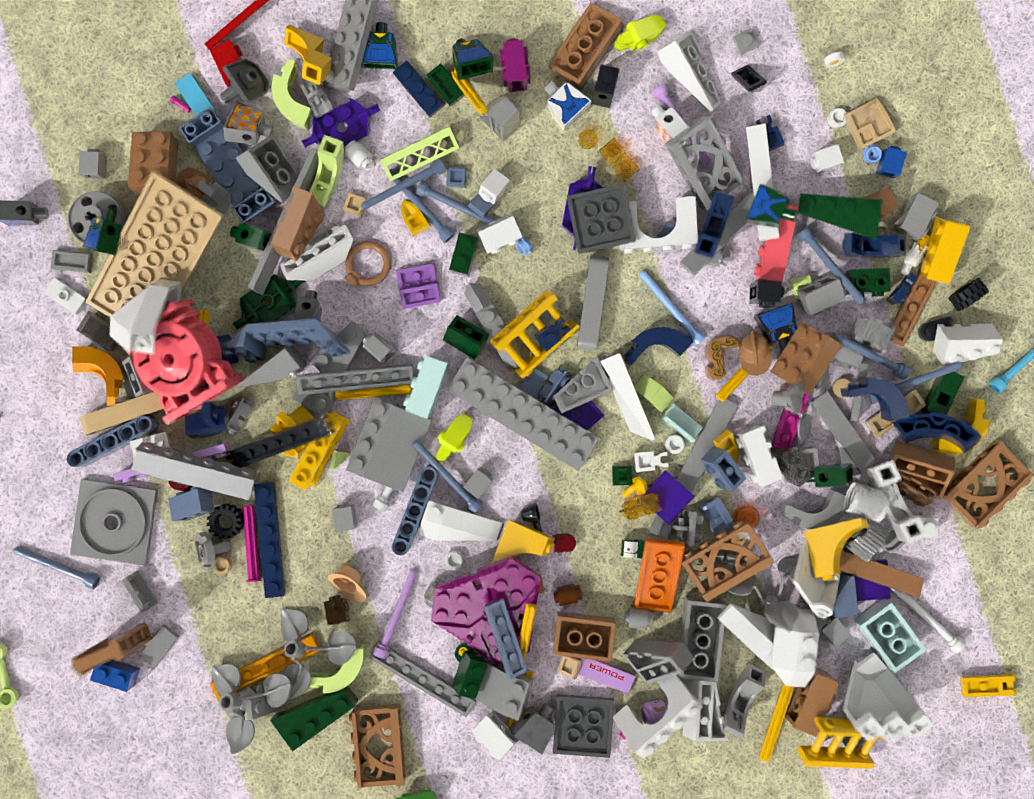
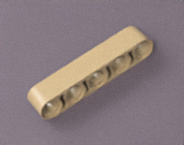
M151 392L81 416L80 420L85 435L95 434L128 423L140 416H148L163 411L164 409L159 403L160 394Z

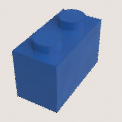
M110 659L93 669L90 681L127 692L135 686L140 668Z

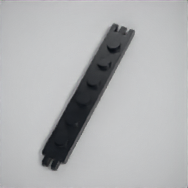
M325 414L229 451L230 455L226 456V459H233L231 464L241 468L336 433L334 428L327 429L332 426L331 421L324 423V420L329 418Z

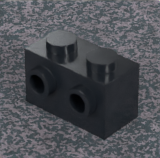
M756 281L750 284L749 304H759V308L775 306V303L780 302L781 298L784 297V286H781L782 281Z

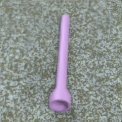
M664 83L652 91L655 99L662 101L667 110L673 108L682 118L668 97V88ZM699 151L700 160L705 166H708L711 162L705 151Z
M415 569L410 570L383 640L374 649L373 655L387 660L390 651L388 650L390 647L388 645L416 578L417 571Z

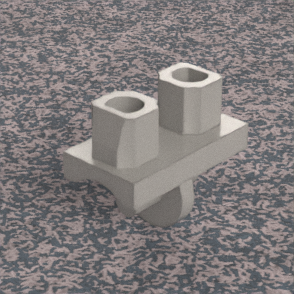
M309 82L301 85L316 118L334 110L322 84L318 85Z
M687 509L682 510L681 518H678V524L672 525V529L677 530V537H680L679 542H684L689 547H694V544L702 542L701 532L696 531V525H702L704 516L702 514Z

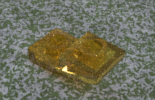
M614 138L599 150L604 159L624 182L639 171V167Z

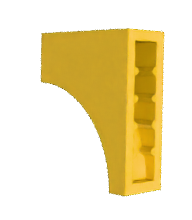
M859 518L804 531L815 578H823V581L835 579L834 575L841 574L840 556L842 549L854 533L869 527L867 519Z
M508 520L492 563L511 555L515 558L528 553L548 556L554 549L555 544L553 542L555 538L518 521Z

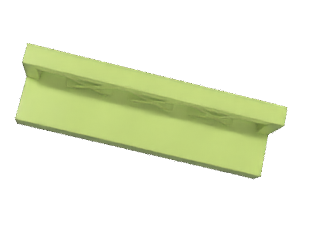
M447 126L381 158L380 162L391 182L459 149V146L450 127ZM450 136L454 146L449 149L439 147L442 139ZM427 146L436 148L434 156L430 158L422 155L424 148ZM438 149L443 150V152L437 154ZM410 154L419 156L417 164L414 166L405 164L406 158ZM393 162L401 164L400 172L392 176L387 165Z

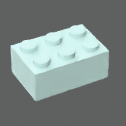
M426 355L424 359H420L417 367L420 370L418 377L414 376L411 383L412 393L407 395L404 406H406L405 411L426 419L431 418L450 364Z
M882 599L853 620L884 664L894 673L926 651V648L893 603L886 599Z

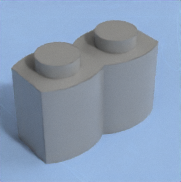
M370 333L363 340V348L380 363H386L396 352V349L379 334L374 333L372 335Z

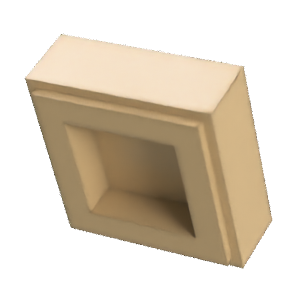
M348 192L342 210L361 217L364 211L361 204L367 198Z
M563 656L558 672L572 679H577L582 660Z

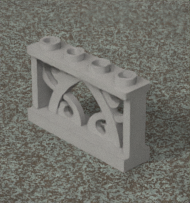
M702 116L693 125L664 144L692 195L695 196L698 206L708 211L714 193L709 197L708 195L715 186L719 189L717 191L729 194L738 186L743 185L744 181L742 179V171L734 163L735 158L725 146L726 141L724 137L719 135L717 131V123L713 118ZM705 129L708 134L707 139L704 140L703 134L699 136V143H697V132ZM691 137L692 144L681 147L680 144ZM694 151V161L689 162L688 157L693 156L692 152ZM699 151H706L715 155V163L711 175L702 171L695 173L694 169L697 167L700 159ZM728 172L730 181L726 185H720L717 182L718 179L727 180L724 178V173ZM703 176L709 179V181L704 179L705 181L703 184H701L700 179Z

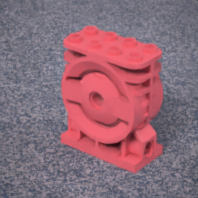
M193 300L174 301L166 306L167 309L161 313L156 326L154 354L137 351L129 353L126 351L128 355L133 354L135 369L142 382L149 389L160 394L159 403L167 414L163 417L166 424L191 414L202 407V402L212 401L245 380L241 373L235 374L228 361L222 360V351L218 338L211 328L206 325L205 321L198 320L197 317L201 314L199 310H192ZM164 333H170V334L177 335V336H166V337L161 338L162 334H164ZM184 334H186V335L188 336V337H186V338H184V339L180 338V337L183 336ZM189 375V377H188L186 380H184L183 382H181V383H178V382L176 381V380L185 378L186 376Z

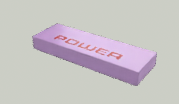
M580 658L582 664L578 675L629 694L635 674L599 660Z

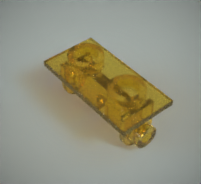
M650 493L641 497L640 504L638 498L625 501L619 513L628 520H635L644 515H652L657 511L663 510V508L657 503L659 501L658 494Z

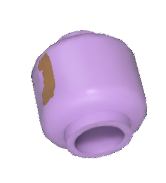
M661 699L645 702L643 708H641L643 722L648 725L659 722L666 714L668 704H665Z

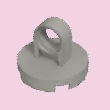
M200 532L195 536L199 538V541L195 542L197 558L199 562L203 561L202 569L204 571L215 568V554L232 550L230 540L223 543H212L207 532Z

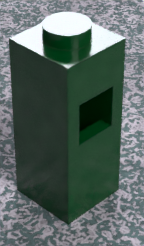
M951 372L935 378L925 400L926 406L920 411L926 414H931V412L948 414L965 376Z

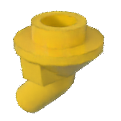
M637 476L632 479L633 484L622 492L624 498L629 497L635 491L638 495L646 494L645 489H648L646 480Z

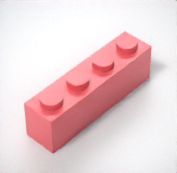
M789 205L788 208L798 211V207ZM784 219L779 228L780 238L766 240L763 245H760L758 251L760 262L756 264L754 269V275H757L756 281H782L783 283L796 220L791 222Z

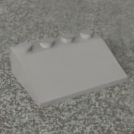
M375 398L346 471L404 492L419 455L413 443L419 440L423 445L432 421Z

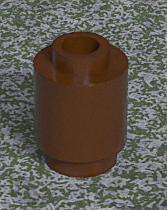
M579 584L556 587V592H553L555 603H559L560 606L578 603V600H582Z

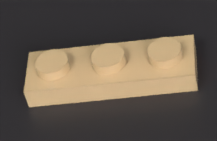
M916 389L904 395L908 404L909 415H913L926 406ZM880 411L865 422L874 436L878 438L892 429L895 421L883 420Z

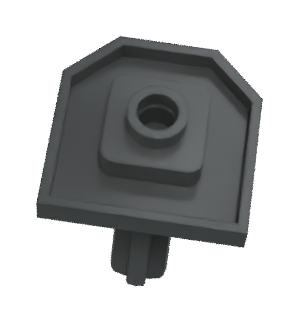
M245 58L225 65L222 68L231 81V86L220 94L221 100L225 103H229L238 95L246 103L268 92L269 81L258 64Z

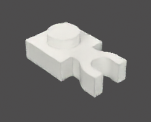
M654 451L635 452V471L655 470V465L669 467L667 462L661 463L660 461L662 456H668L667 452H661L654 456Z

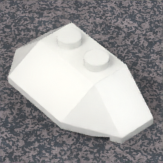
M346 225L327 227L310 239L303 254L300 255L297 261L286 257L285 261L280 264L287 280L313 281L346 261L353 237Z
M798 608L799 616L791 632L777 625L775 626L771 667L786 686L806 687L815 674L819 632L812 609Z

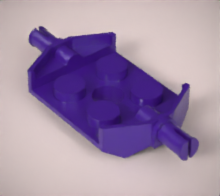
M349 98V102L335 108L333 111L319 118L313 116V134L301 140L304 147L306 148L314 143L321 144L324 135L343 141L344 147L353 140L358 141L368 136L371 115L381 111L378 104L364 108L355 100ZM342 122L346 123V131L339 132L337 126Z
M588 166V173L585 179L570 183L567 196L604 188L594 179L596 167H593L591 174L592 166ZM566 201L562 228L575 239L568 201ZM574 241L572 250L576 251L577 246L576 241Z

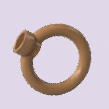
M372 241L356 244L347 255L345 261L347 275L344 278L354 288L358 285L373 286L379 284L390 272L391 259L388 251L382 245ZM373 249L382 256L383 269L376 277L366 279L355 272L353 260L359 251Z

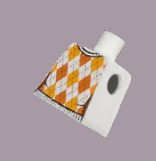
M659 105L652 111L656 118L655 129L664 142L675 138L689 127L673 108L665 111ZM689 138L680 144L681 147L688 143Z

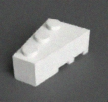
M938 324L933 352L942 366L945 367L956 362L976 360L977 358L1000 353L1003 338L993 324H970L969 327H961L960 324H954L953 327H945L944 324Z
M756 424L735 433L737 437L735 441L738 449H742L744 453L742 459L745 466H749L752 472L749 474L754 485L757 484L759 487H764L783 479L776 457H773L770 450L772 447L771 443L764 436L763 432L766 431L765 425Z
M686 679V685L702 705V708L694 717H691L683 724L682 736L694 741H728L727 735L723 730L724 719L720 714L719 705L721 704L716 682Z

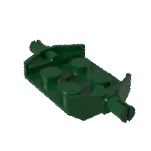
M273 274L263 295L251 290L240 298L242 315L240 319L233 322V325L238 330L246 323L274 322L296 307V289L306 280L287 281ZM267 296L272 298V304L269 307L263 305V299Z

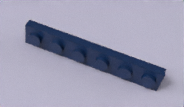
M274 482L254 484L265 598L285 596L275 484Z

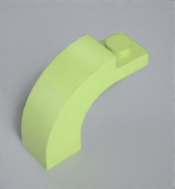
M288 59L286 64L282 66V76L275 74L273 76V99L279 111L289 122L308 131L314 112L311 108L293 100L292 85L299 66L295 61Z
M324 135L317 151L319 157L318 170L309 191L314 194L319 205L324 209L330 196L334 194L344 159L343 141Z
M357 644L351 659L343 664L339 670L332 673L310 672V687L319 688L323 685V693H332L347 687L356 678L364 664L366 644Z

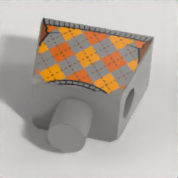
M235 101L223 127L225 141L251 145L257 144L261 135L269 137L273 133V126L265 124L262 111Z

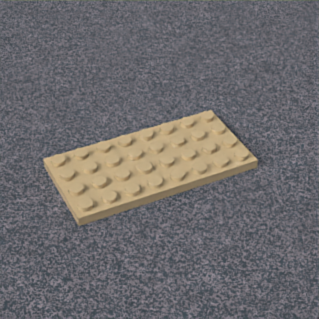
M153 171L120 234L116 255H109L86 303L111 317L145 288L161 279L181 282L182 295L225 215L157 171ZM166 301L163 311L167 309L166 306L170 304L171 301Z

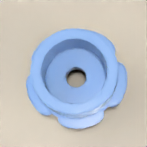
M875 144L865 147L863 150V160L871 164L878 162L882 156L881 149Z
M520 238L519 242L515 244L519 253L523 256L531 254V249L533 248L531 242L527 238Z

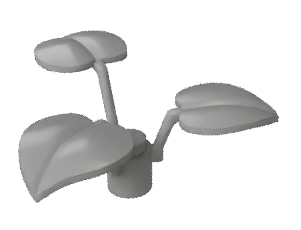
M828 367L813 391L818 390L819 394H823L828 387ZM803 381L795 382L786 391L775 390L772 395L773 406L784 407L785 410L799 415L800 419L797 426L799 447H802L811 430L809 414L800 412L802 397L805 393Z
M787 557L779 561L777 569L784 575L782 576L777 597L769 595L764 599L758 586L754 584L756 582L754 575L727 591L737 596H745L750 594L754 588L761 600V605H764L765 616L778 627L791 632L794 623L798 619L799 609L792 602L781 601V595L786 578L788 577L791 580L794 578L798 557Z
M283 608L281 613V632L283 638L287 641L284 652L288 657H292V661L297 663L289 665L283 672V675L291 680L292 688L288 699H293L305 693L311 684L310 671L303 669L304 664L298 659L304 656L307 650H329L328 657L330 661L341 665L351 659L357 648V643L353 636L339 631L329 636V647H308L303 642H299L302 639L301 635H304L309 627L306 614L298 610Z
M231 664L212 666L213 682L216 691L221 696L219 701L221 709L229 710L230 714L238 716L232 718L226 727V737L231 754H236L247 748L255 735L254 723L251 720H245V716L237 712L236 709L241 707L243 700L265 695L266 701L270 706L279 707L284 705L289 698L292 688L291 680L283 674L269 675L263 682L265 692L240 696L236 693L235 689L241 682L239 669Z

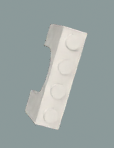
M695 196L678 197L675 199L676 225L670 234L662 238H651L641 231L638 225L637 202H628L636 242L620 245V251H624V254H635L636 250L651 253L655 252V249L663 248V251H673L674 247H682V250L694 249L698 241Z
M885 461L867 468L866 472L874 489L887 492L890 495L887 516L898 540L911 543L928 536L920 518L914 516L909 511L899 492L897 481L901 480V477L893 461Z
M678 675L657 681L668 698L666 714L659 722L652 725H644L636 711L628 705L613 716L614 721L634 752L642 758L651 755L661 743L666 742L669 736L682 728L683 724L691 717H694L702 708V705Z

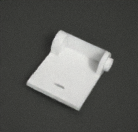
M803 543L793 583L818 617H829L833 613L841 574L834 575L835 579L823 581V578H815L808 546L806 543Z

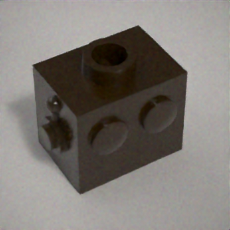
M340 595L329 597V601L324 602L327 625L350 621L349 605L346 598H340Z

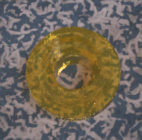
M592 130L582 131L578 138L579 145L584 149H592L598 140L596 133ZM585 137H590V138H591V142H590V143H586V142L584 141V138H585Z

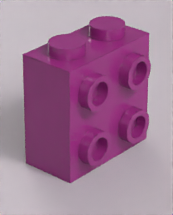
M517 38L508 39L507 42H503V49H500L501 67L505 68L502 69L504 87H508V93L527 90V84H531L530 67L526 66L528 65L527 46H523V41Z

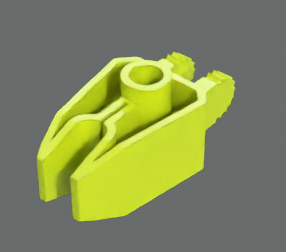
M650 15L638 21L634 20L628 23L625 32L618 36L614 49L623 51L630 48L631 51L637 49L640 51L646 48L667 27L662 16Z
M465 413L456 417L448 429H443L437 439L440 440L439 444L441 447L436 454V458L440 463L445 462L451 452L453 454L456 452L460 453L466 445L463 441L470 432L473 419Z

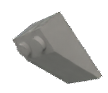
M274 134L236 157L245 173L278 201L282 202L289 197L300 173Z
M293 345L289 346L239 383V385L245 387L282 380L288 376L292 379L304 370L302 366L307 362Z
M488 662L475 700L502 715L519 720L524 713L534 678L521 674L513 679H509L504 667Z

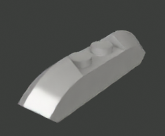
M469 283L464 294L485 331L490 334L489 338L492 339L505 325L482 285L479 283ZM512 340V341H511V346L516 350V352H517V353L521 356V358L523 359V357H522L520 351L518 350L516 344H515L514 341ZM505 349L500 352L497 350L507 368L519 367Z

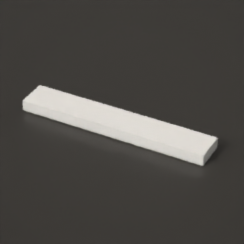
M766 123L746 127L754 198L760 184L774 190ZM758 225L760 241L780 238L779 228Z

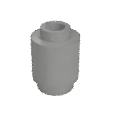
M629 608L628 612L625 611L624 623H627L630 628L647 629V627H652L653 613L648 611V609Z

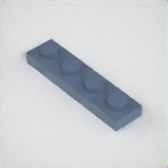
M499 598L484 605L507 677L513 679L527 672L528 670L504 599Z

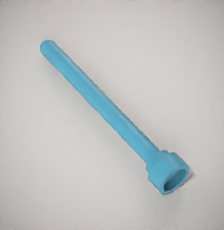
M1034 348L1003 376L994 377L989 382V386L995 392L1002 393L1007 388L1008 381L1034 358Z

